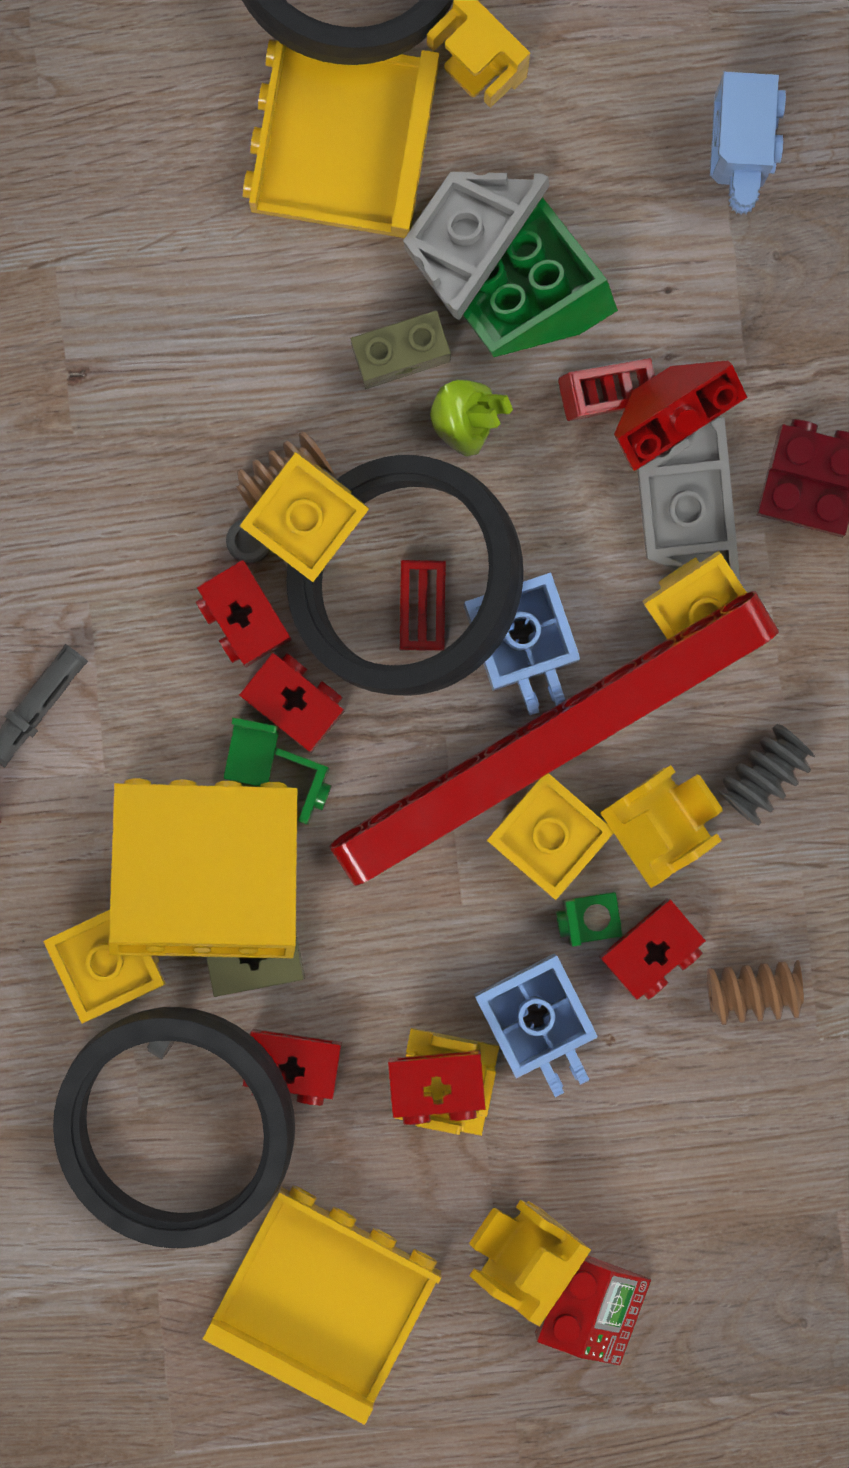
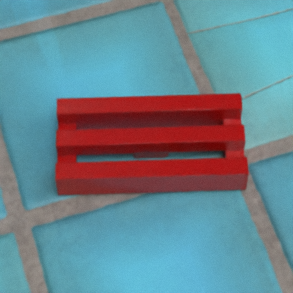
M401 560L400 651L444 650L446 561ZM410 570H419L418 641H409ZM428 570H437L436 641H427Z

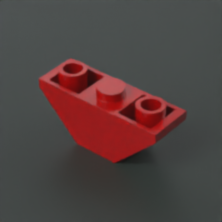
M728 360L670 366L632 391L614 436L630 467L635 471L748 397L732 363Z

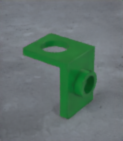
M232 717L231 724L234 728L224 779L256 786L269 782L280 728Z
M277 748L275 755L317 770L298 820L308 825L314 808L322 811L332 785L324 783L329 767Z
M615 892L562 900L564 910L556 911L560 938L568 937L569 945L572 947L581 946V943L622 937ZM594 904L603 905L610 913L608 926L600 931L589 929L584 922L586 909Z

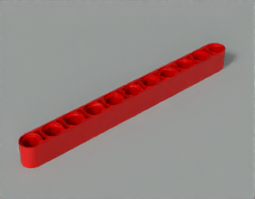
M756 591L745 593L335 839L329 848L354 886L363 884L763 646L779 633V629Z

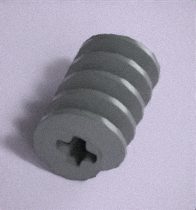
M776 724L772 728L777 741L767 737L762 738L760 741L765 755L751 750L747 755L753 767L751 768L739 763L735 769L740 781L727 776L723 779V784L728 794L719 791L735 810L748 821L758 826L762 822L756 809L759 807L771 813L774 808L768 796L772 794L784 799L786 794L781 783L784 781L797 786L799 782L793 770L797 768L809 773L811 768L805 758L808 755L815 758L813 752L799 738L780 724Z

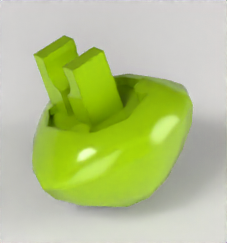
M455 380L440 387L431 408L430 418L438 436L455 451L468 457L479 454L490 433V429L497 428L501 424L497 415L510 414L513 408L507 395L492 394L491 388L479 382Z

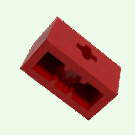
M244 560L197 587L202 598L195 603L209 625L215 621L218 622L226 635L218 641L232 663L240 659L247 668L292 640ZM237 605L243 610L251 608L253 611L247 616L250 624L244 628L238 622L230 624V620L234 617L232 608Z
M272 653L239 696L312 753L345 712L338 705L343 697L323 681L316 688L303 677L308 669L288 653L282 659ZM300 688L305 690L302 697L307 704L305 708L300 710L294 707L291 711L286 710L285 707L288 701L283 696L289 689L291 692L296 693Z
M666 898L598 957L633 998L638 1000L644 995L649 1000L669 983L665 976L676 966H679L683 971L703 954L699 947L706 940L673 901ZM651 941L656 945L663 942L666 945L661 951L664 957L662 962L658 963L653 959L646 962L643 959L649 953L645 947L648 942Z
M252 1029L250 1035L268 1052L278 1068L280 1064H286L290 1057L297 1058V1065L305 1068V1072L297 1073L294 1080L287 1079V1071L280 1069L289 1093L297 1094L296 1102L322 1106L324 1098L333 1100L342 1042ZM243 1079V1085H242V1086L248 1087V1085L246 1084V1082H245L244 1079Z
M480 1050L388 1059L393 1118L403 1117L404 1125L431 1122L430 1115L449 1113V1120L451 1121L470 1120L477 1118L476 1111L486 1110ZM433 1077H441L443 1085H451V1090L443 1091V1099L435 1100L432 1092H424V1087L431 1086Z

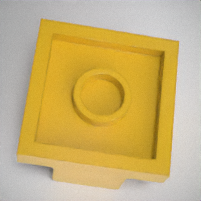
M454 0L452 9L427 33V46L432 51H435L445 41V48L452 56L445 62L444 70L471 97H476L494 78L499 76L484 92V102L490 108L511 88L515 90L527 78L531 53L478 0Z
M295 452L240 524V527L314 582L367 513L369 507L353 496L348 488L318 465H313L299 453Z
M717 551L702 562H699L695 557L658 582L661 588L644 599L643 603L666 638L669 639L747 592L720 551Z
M672 765L656 772L600 812L650 888L660 884L676 871L694 862L722 841L717 833L710 836L704 827V823L723 811L721 805L698 774L677 785L671 778L676 773Z
M548 773L528 790L486 841L554 900H557L614 833L606 822Z
M110 910L43 941L81 1024L166 984L157 965L160 962L158 956L109 955Z
M411 1028L405 1057L480 1050L486 1110L476 1111L477 1118L451 1121L449 1120V1113L430 1115L431 1122L415 1124V1126L460 1135V1132L482 1136L495 1080L499 1045ZM433 1077L431 1086L424 1087V1092H432L435 1100L443 1099V1091L451 1090V1085L442 1084L441 1077Z
M520 1199L516 1208L521 1212L516 1218L507 1215L497 1208H493L470 1240L469 1245L489 1259L481 1271L474 1268L469 1276L492 1297L514 1308L528 1321L540 1327L591 1249L539 1206L530 1201L526 1203Z

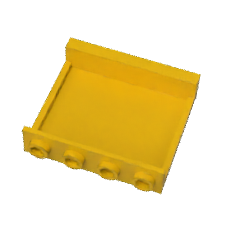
M269 39L265 65L272 67L269 84H261L258 99V110L264 111L262 128L254 127L250 146V154L257 155L254 172L246 171L243 185V198H249L251 212L405 238L412 226L439 69V53L422 50L420 57L400 54L396 57L371 64L342 65L309 58L291 50L277 40Z
M141 778L125 780L124 784L114 783L109 955L294 958L296 947L297 788H287V785L281 782H266L261 784L260 787H243L241 783L236 781H220L215 786H203L185 779L171 781L169 785L151 784L149 780Z
M294 1185L290 1191L281 1187L213 1316L203 1340L365 1425L373 1410L374 1402L435 1284H439L441 1280V1270L435 1268L437 1261L431 1256L416 1249H413L410 1255L395 1247L397 1240L391 1235L377 1228H373L371 1233L355 1226L354 1224L357 1219L346 1211L332 1207L329 1212L315 1205L314 1203L317 1198L308 1191Z

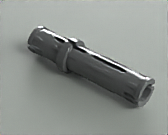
M67 644L63 646L55 660L44 671L22 702L19 703L14 711L10 709L5 715L7 720L0 728V765L4 768L29 736L32 738L38 732L36 727L63 694L77 673L87 664L88 660Z

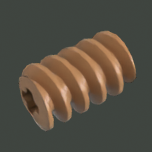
M303 431L299 433L301 447L299 449L289 441L283 443L284 458L273 450L269 451L268 459L270 466L268 468L257 459L252 462L253 477L242 469L237 471L239 485L236 487L250 511L295 452L299 453L313 465L316 464L323 470L328 471L336 478L322 451L314 439Z
M796 960L792 973L786 962H778L774 975L769 965L762 963L758 967L756 977L749 965H742L738 979L732 967H724L720 980L714 969H707V991L710 1010L712 1013L716 1012L722 1025L727 1024L730 1011L735 1012L740 1023H745L748 1009L753 1010L758 1021H763L765 1010L769 1007L776 1020L781 1019L784 1006H789L794 1018H799L801 1007L804 1003L803 978L799 960Z

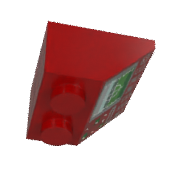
M587 1256L540 1327L537 1326L535 1330L537 1342L579 1358L620 1365L651 1279Z

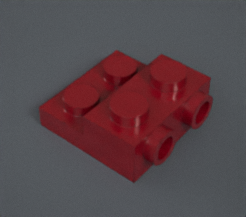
M792 419L790 426L782 424L778 429L756 515L843 538L846 535L849 524V432L836 430L834 437L817 433L818 425L815 423Z

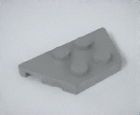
M450 172L403 240L406 252L453 317L461 318L550 186L548 176L534 173V179H508L507 173L489 172L485 175H476L472 172Z
M717 417L637 469L645 554L649 560L678 569L695 557L699 562H702L715 552L720 551L740 581L725 417Z

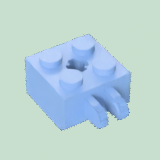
M724 72L714 95L710 176L718 184L729 185V196L731 197L729 199V206L732 207V211L734 210L736 214L740 213L742 215V213L747 214L748 211H752L756 201L759 199L760 193L758 191L760 187H763L769 173H775L776 164L781 162L783 135H775L778 128L779 118L784 116L786 92L785 90H778L779 75Z
M551 572L523 582L520 603L513 623L500 646L483 663L492 691L518 683L529 715L539 713V702L535 692L532 690L529 678L545 674L549 695L557 706L565 701V697L556 669L580 660L578 649ZM484 595L464 602V609L469 624H471L476 616ZM524 621V627L530 624L534 632L528 636V643L519 644V639L514 641L510 637L509 633L514 630V622Z
M555 953L474 994L516 1078L540 1067L554 1096L557 1097L564 1093L562 1089L563 1084L558 1074L554 1073L549 1062L565 1054L575 1080H578L580 1085L589 1081L575 1049L596 1039L598 1036ZM532 1004H536L538 1009L541 1005H544L548 1011L542 1016L544 1024L539 1027H534L533 1022H530L528 1026L523 1021V1017L528 1015L527 1007Z

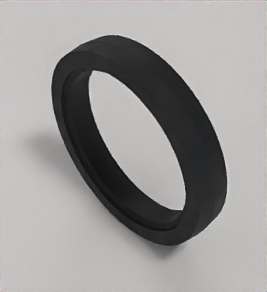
M242 0L256 22L281 44L309 58L342 65L380 62L412 49L427 38V33L446 15L454 1L419 0L409 10L392 20L371 26L343 27L309 17L297 10L286 0Z
M419 455L387 456L366 462L346 472L336 480L348 488L351 494L364 504L386 492L407 487L432 488L459 499L478 522L486 542L489 562L486 592L471 624L446 649L419 662L405 665H383L366 661L353 653L334 631L324 606L322 592L323 570L312 582L290 564H287L286 581L289 608L301 638L314 656L334 674L352 685L371 692L398 696L421 695L444 689L459 682L477 670L500 646L513 623L520 603L524 575L523 556L516 529L508 513L496 496L475 476L457 466L431 457Z
M161 1007L144 1010L120 1019L98 1033L78 1053L61 1084L56 1099L53 1120L54 1144L57 1158L69 1186L81 1203L99 1221L121 1235L140 1243L164 1248H191L211 1244L229 1237L250 1223L270 1203L278 1192L290 1164L295 1139V1116L291 1095L280 1069L268 1052L250 1034L232 1022L209 1012L183 1007ZM148 1042H184L210 1051L226 1061L238 1072L257 1101L264 1133L263 1151L257 1172L251 1182L240 1193L227 1202L211 1209L190 1213H177L145 1205L130 1197L113 1183L100 1166L93 1152L87 1130V1105L92 1086L99 1072L106 1063L118 1054Z

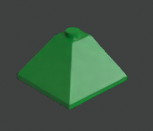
M542 197L463 316L491 355L498 357L580 335L617 312L618 309L606 277Z

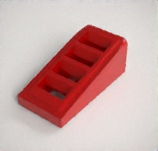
M647 358L579 370L559 377L558 383L567 421L625 410L633 391L630 372L636 371L639 386L655 376L652 359ZM618 375L623 399L618 400L613 376ZM597 379H600L604 403H599L595 384Z

